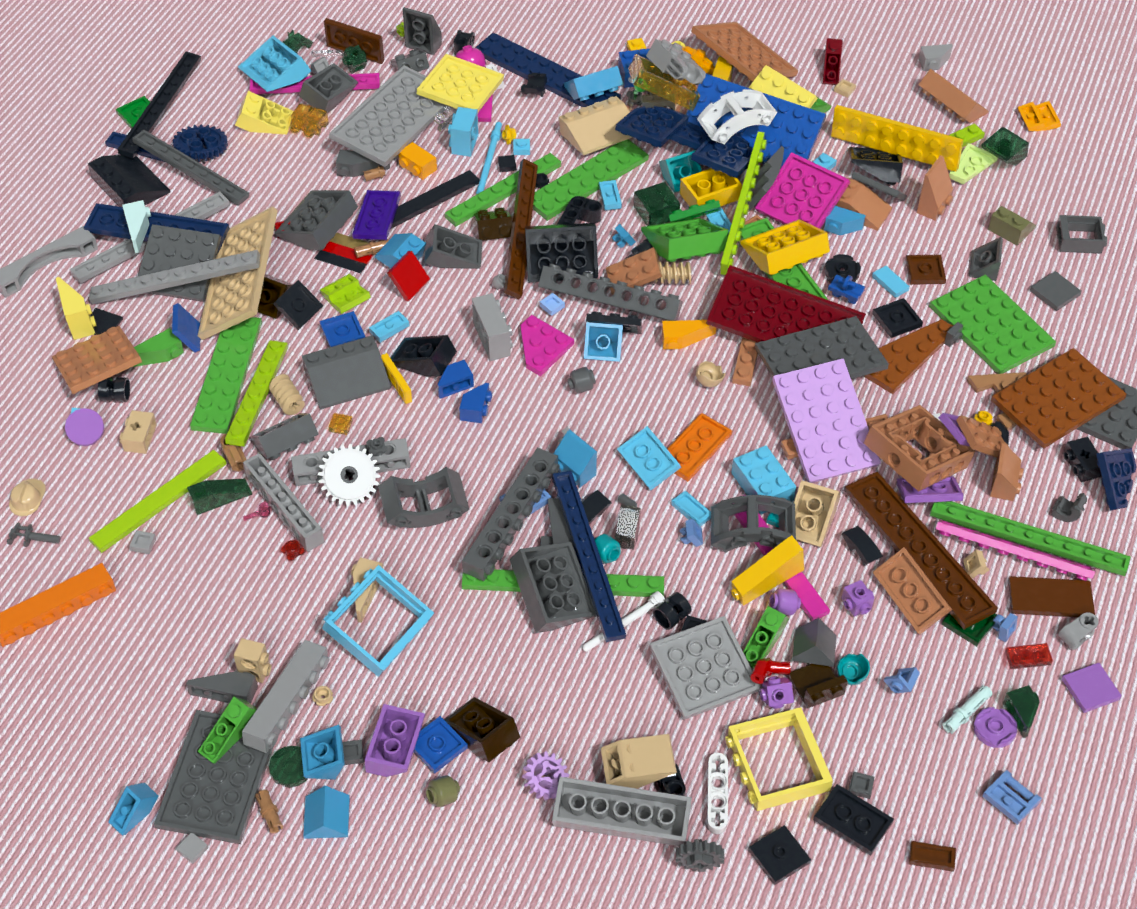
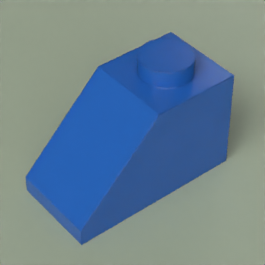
M465 360L447 365L437 384L438 397L441 399L474 387L473 373Z

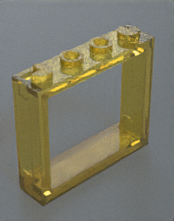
M637 54L634 55L628 68L633 85L691 111L694 110L700 98L695 84L690 83L686 79L682 81L674 79L670 74L663 73L652 61ZM639 78L644 79L642 84L638 83Z

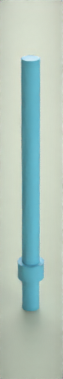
M496 122L495 128L491 132V142L476 194L484 191L497 141L501 137V122Z

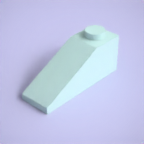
M143 200L122 205L135 253L140 251L149 227L148 217H151L149 207H145Z

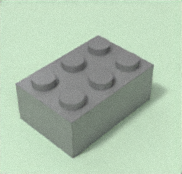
M493 293L472 298L473 324L489 361L511 356L510 348H513L510 338L512 336L511 326L506 324L505 313H501L500 302L498 299L495 300Z

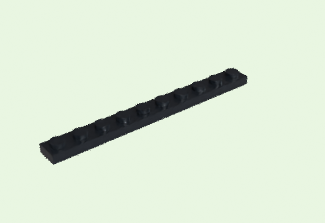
M187 51L183 54L119 146L118 154L132 159L135 158L141 147L133 143V137L143 130L150 134L200 63V55Z

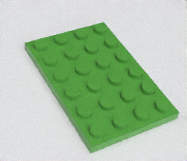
M986 274L931 301L929 305L947 323L954 326L959 322L963 325V336L961 339L997 374H1003L1055 347L1056 341Z

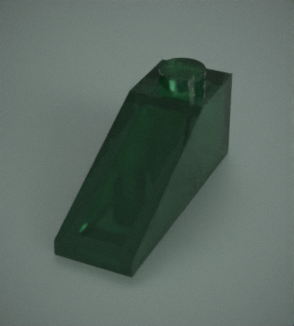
M245 478L205 480L187 487L190 501L197 515L252 495V491Z

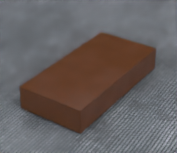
M911 841L909 865L954 872L956 848Z

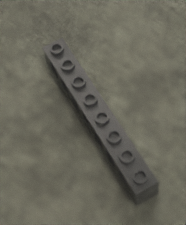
M549 264V267L543 265L538 284L541 288L669 321H678L683 301L679 300V296L668 294L667 297L661 295L662 292L651 289V292H647L641 286L634 285V288L627 287L628 283L617 281L615 284L611 283L609 278L600 276V279H595L593 274L583 272V275L576 274V270L566 268V271L559 269L560 266ZM559 275H563V282L557 284L556 278ZM576 279H580L581 282L578 288L573 287V282ZM596 283L598 286L597 290L591 292L590 286ZM609 288H614V295L608 297L607 290ZM626 292H631L632 294L629 301L624 300ZM644 296H648L649 302L643 306L641 299ZM664 300L666 307L663 310H659L658 303Z
M537 447L463 558V573L485 581L487 576L493 573L495 564L503 558L507 545L510 546L512 544L515 533L521 530L523 521L526 517L530 516L535 502L538 503L540 501L543 490L549 487L552 474L558 473L560 468L558 455Z

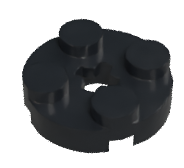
M838 254L826 262L825 275L830 283H832L836 275L844 278L850 275L855 283L860 276V263L858 261L856 263L853 257L849 255Z

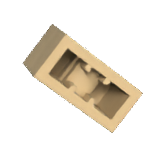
M131 411L129 418H126L124 432L120 434V443H122L125 452L147 454L157 426L154 413Z

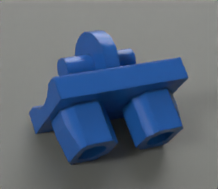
M836 275L828 286V290L832 291L833 296H844L849 303L856 304L865 291V286L853 282L850 275L846 278Z

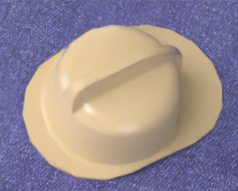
M27 479L16 485L10 495L9 507L11 512L17 516L33 514L41 504L46 491L45 484L38 479Z

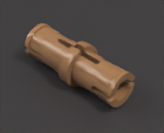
M388 239L378 242L371 241L369 244L354 247L356 257L376 255L388 242Z
M261 790L255 796L261 809L260 814L266 820L270 833H278L280 829H283V824L278 816V808L273 804L269 791Z

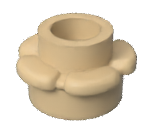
M319 686L315 689L312 699L318 706H325L332 702L333 692L327 686Z

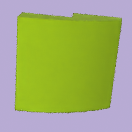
M350 274L320 289V293L341 314L371 298L369 291L361 287L358 279Z

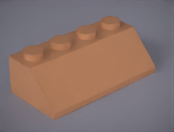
M932 69L927 72L918 84L923 88V93L927 96H934L933 100L940 105L944 103L947 111L950 113L956 112V117L962 122L967 120L972 123L989 112Z

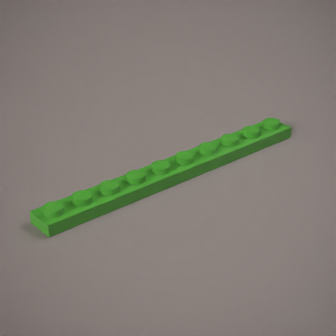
M952 501L934 502L930 516L1122 576H1125L1128 570L1131 556Z
M494 569L493 573L488 575L485 581L463 573L462 589L521 592L513 570ZM606 574L613 596L650 597L656 591H659L664 596V576Z

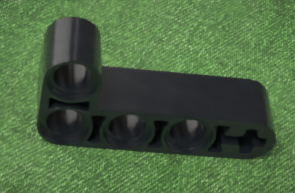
M575 196L568 203L557 225L580 224L582 221L598 223L602 218V205L596 200Z

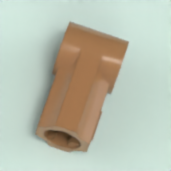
M226 433L220 439L223 454L227 458L232 471L240 472L244 470L243 462L246 461V457L240 446L226 444Z

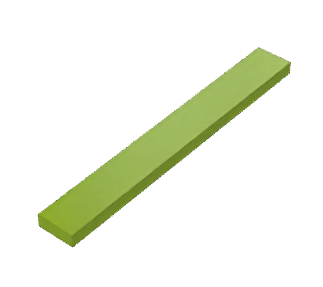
M212 450L90 536V543L103 553L227 464L226 460L215 450Z

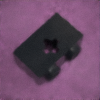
M1088 436L1067 442L1063 452L1064 459L1069 462L1074 474L1078 476L1081 483L1102 477L1100 468L1097 465L1096 454L1098 451Z

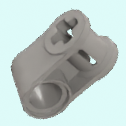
M1084 613L1073 622L1065 625L1059 631L1058 636L1072 650H1075L1094 635L1095 628L1099 623L1098 618L1092 613Z

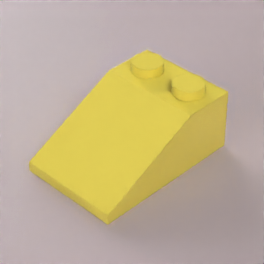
M57 277L56 282L64 315L73 339L76 340L94 335V327L97 324L94 316H90L92 314L90 304H86L84 298L60 277Z

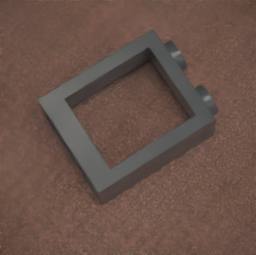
M1059 215L1056 232L1060 252L1102 254L1103 248L1107 246V236L1104 235L1105 224L1102 223L1101 217ZM1069 231L1094 232L1095 239L1070 238Z

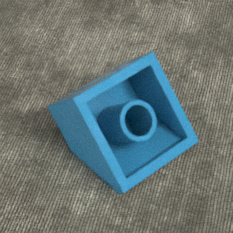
M412 233L394 234L375 255V258L389 268H392L408 251H412L419 260L423 255L426 242Z
M571 430L567 431L553 454L558 455V464L560 465L558 472L572 471L575 483L580 488L596 476L597 451Z

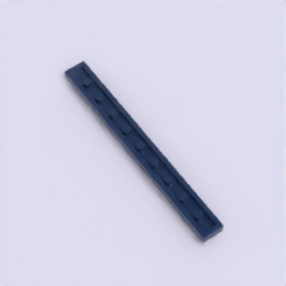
M572 471L552 474L553 484L605 642L626 639V632Z

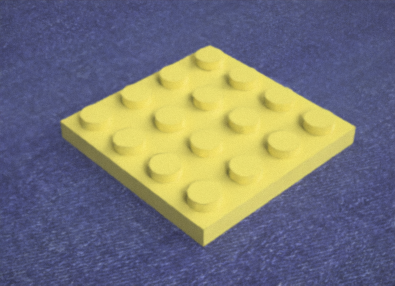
M445 54L417 88V95L455 109L463 107L477 109L479 112L504 80V74Z
M765 65L749 86L750 89L807 108H811L818 99L816 95Z

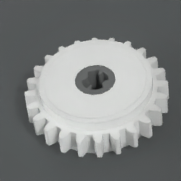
M349 444L348 449L341 445V450L339 451L335 447L334 454L328 452L329 458L322 459L325 465H319L323 472L318 473L319 476H323L319 483H324L325 486L321 490L327 489L326 497L332 495L333 502L339 499V505L346 501L347 506L352 501L354 505H357V500L359 499L364 503L363 497L365 496L370 499L369 492H375L376 490L373 486L379 485L375 479L380 478V475L376 474V471L380 470V468L374 467L377 460L371 461L370 459L373 454L371 453L367 456L365 454L367 449H363L362 452L359 451V445L352 449V444ZM346 470L354 472L353 480L349 481V478L347 480L344 478Z

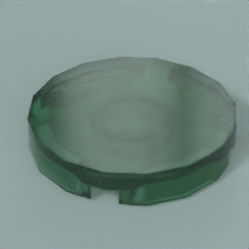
M283 747L271 757L269 771L271 778L276 784L292 788L300 786L308 780L303 775L301 747Z

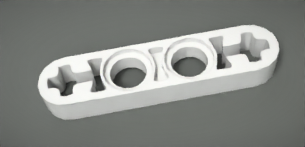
M714 753L709 757L707 827L713 834H722L725 832L728 822V759L722 753ZM716 761H720V772H716ZM720 779L724 785L722 787H715L712 785V781ZM714 799H720L724 804L721 807H715L711 802ZM716 814H720V826H715Z

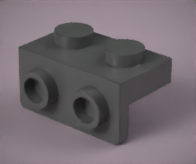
M418 49L409 51L410 54L396 55L395 59L390 60L392 67H396L398 70L404 65L417 72L429 68L426 52L419 51Z

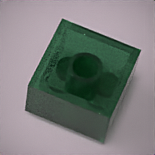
M666 182L634 191V208L647 226L670 222L669 215L673 211L680 209V202Z

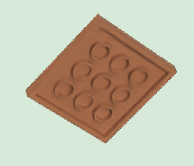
M120 326L111 327L102 334L94 335L89 340L76 343L73 347L61 350L56 355L51 356L72 394L142 362L139 354Z

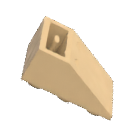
M669 734L623 739L601 747L606 784L638 789L677 773Z

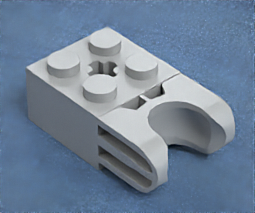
M655 39L646 57L663 73L670 74L677 80L682 81L686 79L695 85L703 83L706 76L705 71L691 58L688 52L682 50L683 47L677 43L671 44L665 39L662 41Z

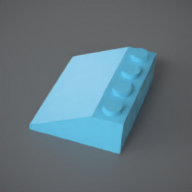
M274 35L238 66L242 72L266 92L300 82L311 72V69L302 57Z

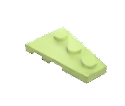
M968 143L961 154L958 170L956 172L950 171L949 177L956 182L965 184L994 164L999 156Z

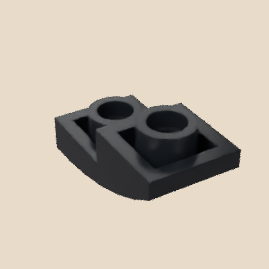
M596 490L582 502L589 525L597 516L600 517L612 504L599 490Z
M859 526L841 534L850 551L856 550L864 566L883 557L873 540Z

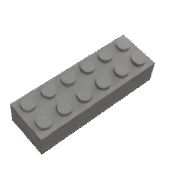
M559 777L552 822L555 827L680 846V844H686L692 797Z

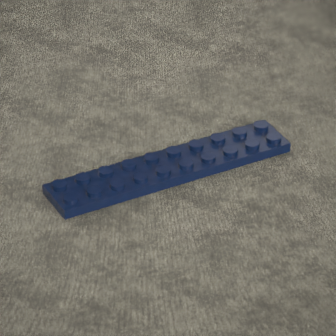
M494 32L475 47L484 54L486 60L528 80L529 73L546 74L547 83L544 86L546 90L581 107H587L615 96L621 100V94L615 91L609 92V90L604 91V95L597 97L594 94L589 95L590 99L581 102L580 99L574 100L565 88L564 83L582 77V75Z

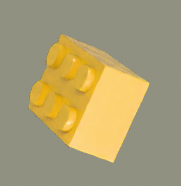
M712 168L681 178L680 195L689 207L696 204L699 206L705 205L706 201L713 199L715 201L719 200L720 206H724L738 201L742 189V184L736 177H730L726 173L715 171Z

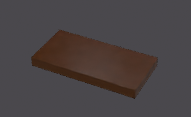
M326 18L324 20L327 47L379 64L384 62L381 35Z
M1009 576L1008 585L1012 614L1080 617L1084 613L1095 615L1091 581Z

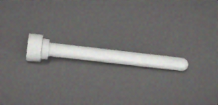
M659 591L650 595L646 604L621 619L623 626L626 627L660 603L665 602L664 596ZM603 633L585 643L582 647L583 650L588 652L605 641Z

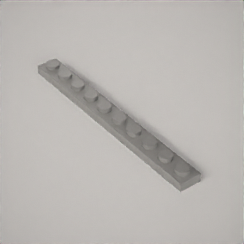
M218 192L175 215L204 220L230 206V202L221 192ZM127 239L71 268L70 272L81 284L141 253L146 249L147 242L143 241L140 251L135 253L132 240Z
M258 250L93 286L90 290L89 301L93 305L259 268L260 253Z

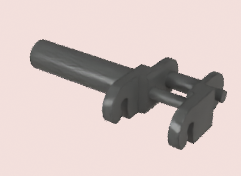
M17 522L14 529L11 528L9 533L10 539H7V544L11 545L17 536H25L26 541L23 542V546L28 547L31 540L59 544L61 537L32 532V524H29L27 527L21 526ZM20 530H26L25 533H19Z

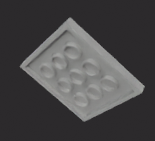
M725 616L652 642L649 645L683 720L756 693L761 689L758 683L751 680L752 669Z

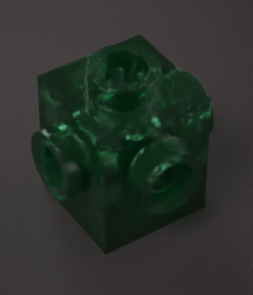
M359 45L349 46L344 50L342 62L348 67L350 73L353 74L366 68V54Z

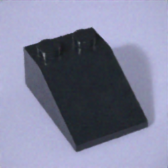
M448 335L408 337L402 340L391 356V360L396 367L426 377H438L444 373L457 351Z

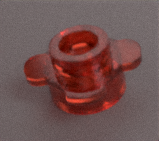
M290 540L281 548V552L286 554L289 561H293L299 555H304L305 549L300 547L298 541Z

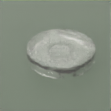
M343 50L311 51V57L343 56Z

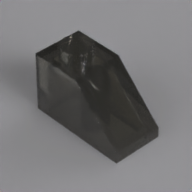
M621 504L615 540L619 542L622 549L634 550L640 529L641 508Z

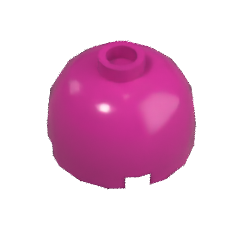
M471 45L464 46L455 55L457 58L486 68L484 54L479 49L472 48Z

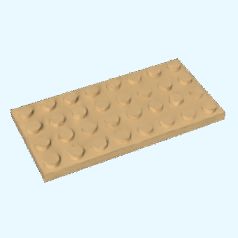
M273 206L229 229L216 259L258 250L260 253L259 268L210 279L198 331L200 339L204 340L231 326L240 324L242 321L257 315L278 211Z

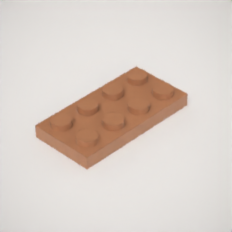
M904 547L873 571V574L920 635L953 610Z

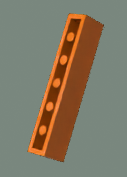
M103 563L0 612L1 646L4 647L12 644L16 640L32 634L36 630L50 625L56 620L68 616L84 606H89L93 602L115 592L116 588L113 579Z

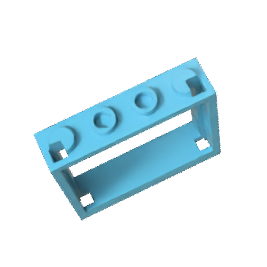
M380 565L374 570L370 569L363 576L365 580L361 584L357 582L350 590L352 594L348 598L344 596L338 602V609L335 612L331 610L323 619L325 623L322 627L324 631L378 677L434 615L430 608ZM375 580L419 617L380 662L335 625L337 620Z

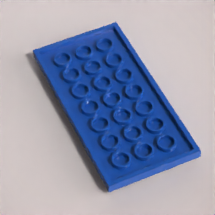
M706 74L703 83L699 84L686 113L689 116L688 122L698 126L697 118L710 103L714 104L720 100L721 96L733 91L737 93L743 92L744 89H753ZM763 93L777 111L770 125L748 126L735 134L750 143L749 148H753L757 133L765 132L764 140H767L766 150L762 151L764 153L763 164L781 146L784 147L781 167L791 152L808 160L826 119V114ZM742 108V110L745 112L753 110V108ZM730 111L720 118L722 124L716 126V128L718 129L726 121L734 117L733 113Z

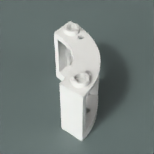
M744 89L743 92L734 93L733 91L721 96V99L714 104L710 103L700 113L697 120L711 140L725 145L732 135L745 127L752 125L769 126L777 111L762 92ZM742 108H753V110L744 112ZM731 111L734 117L717 129L714 125L717 120Z

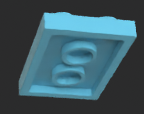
M648 426L617 448L618 452L650 491L681 468L677 460Z

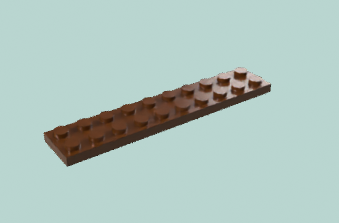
M878 472L845 486L847 495L897 552L903 547L907 549L953 609L949 613L963 629L997 613L998 607Z

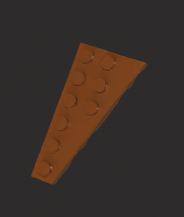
M941 319L878 348L889 363L888 369L864 375V377L889 393L894 394L944 345L946 334L953 325Z

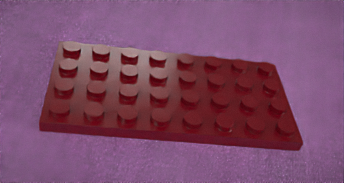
M730 265L706 324L755 342H762L855 316L863 324L866 313Z

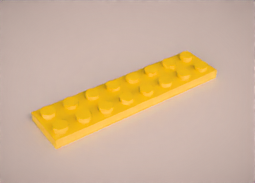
M836 105L834 108L831 137L891 154H899L902 157L933 165L941 155L944 157L948 170L956 172L959 168L964 139Z

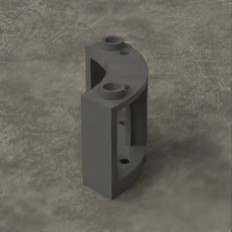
M448 467L435 474L426 476L423 481L413 482V479L390 476L378 486L387 523L400 528H421L438 525L454 518H459L469 510L460 474ZM448 487L452 502L431 510L427 495ZM400 497H416L420 512L403 510Z
M745 495L721 500L711 507V546L725 553L738 547L747 546V542H759L762 546L775 548L791 535L796 540L795 503L785 498L767 495ZM747 511V527L729 531V517ZM758 511L779 515V530L759 527Z

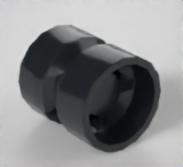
M112 377L98 382L99 400L112 401L114 398L116 401L127 402L130 397L129 378L117 377L114 380Z
M674 592L665 599V602L660 603L653 609V615L659 625L666 630H670L679 623V620L689 615L692 609L688 600L682 594Z

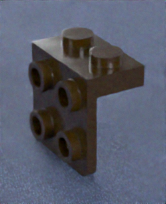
M495 208V211L479 210L477 211L478 213L474 214L480 240L511 237L512 216L508 210H505V208Z
M811 664L792 671L789 675L792 684L807 709L845 695L847 679L844 675L836 677L830 666Z

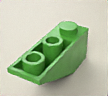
M767 606L743 651L751 668H754L759 659L767 657L789 621L785 614Z
M233 697L198 752L215 764L242 737L243 729L257 708L244 699Z

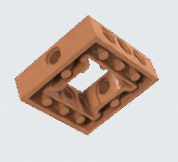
M921 405L872 425L864 441V444L872 452L879 456L917 491H921L966 469L976 452L970 446L960 445L946 426ZM915 439L931 454L929 457L921 460L922 454L920 451L915 450L907 441Z

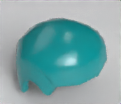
M849 653L841 658L837 665L838 677L844 675L848 685L861 684L867 679L870 672L869 661L863 654L854 655Z

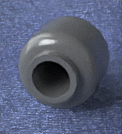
M587 367L571 371L570 378L567 379L570 390L574 389L578 394L592 390L593 384H596L593 371Z

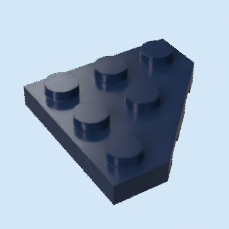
M1132 448L1097 453V465L1101 471V481L1105 487L1106 502L1110 511L1127 508L1128 500L1126 496L1127 493H1131L1133 484L1131 475L1136 472L1137 467Z

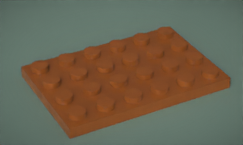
M1072 348L992 396L991 401L1044 449L1126 398L1127 394L1075 348Z

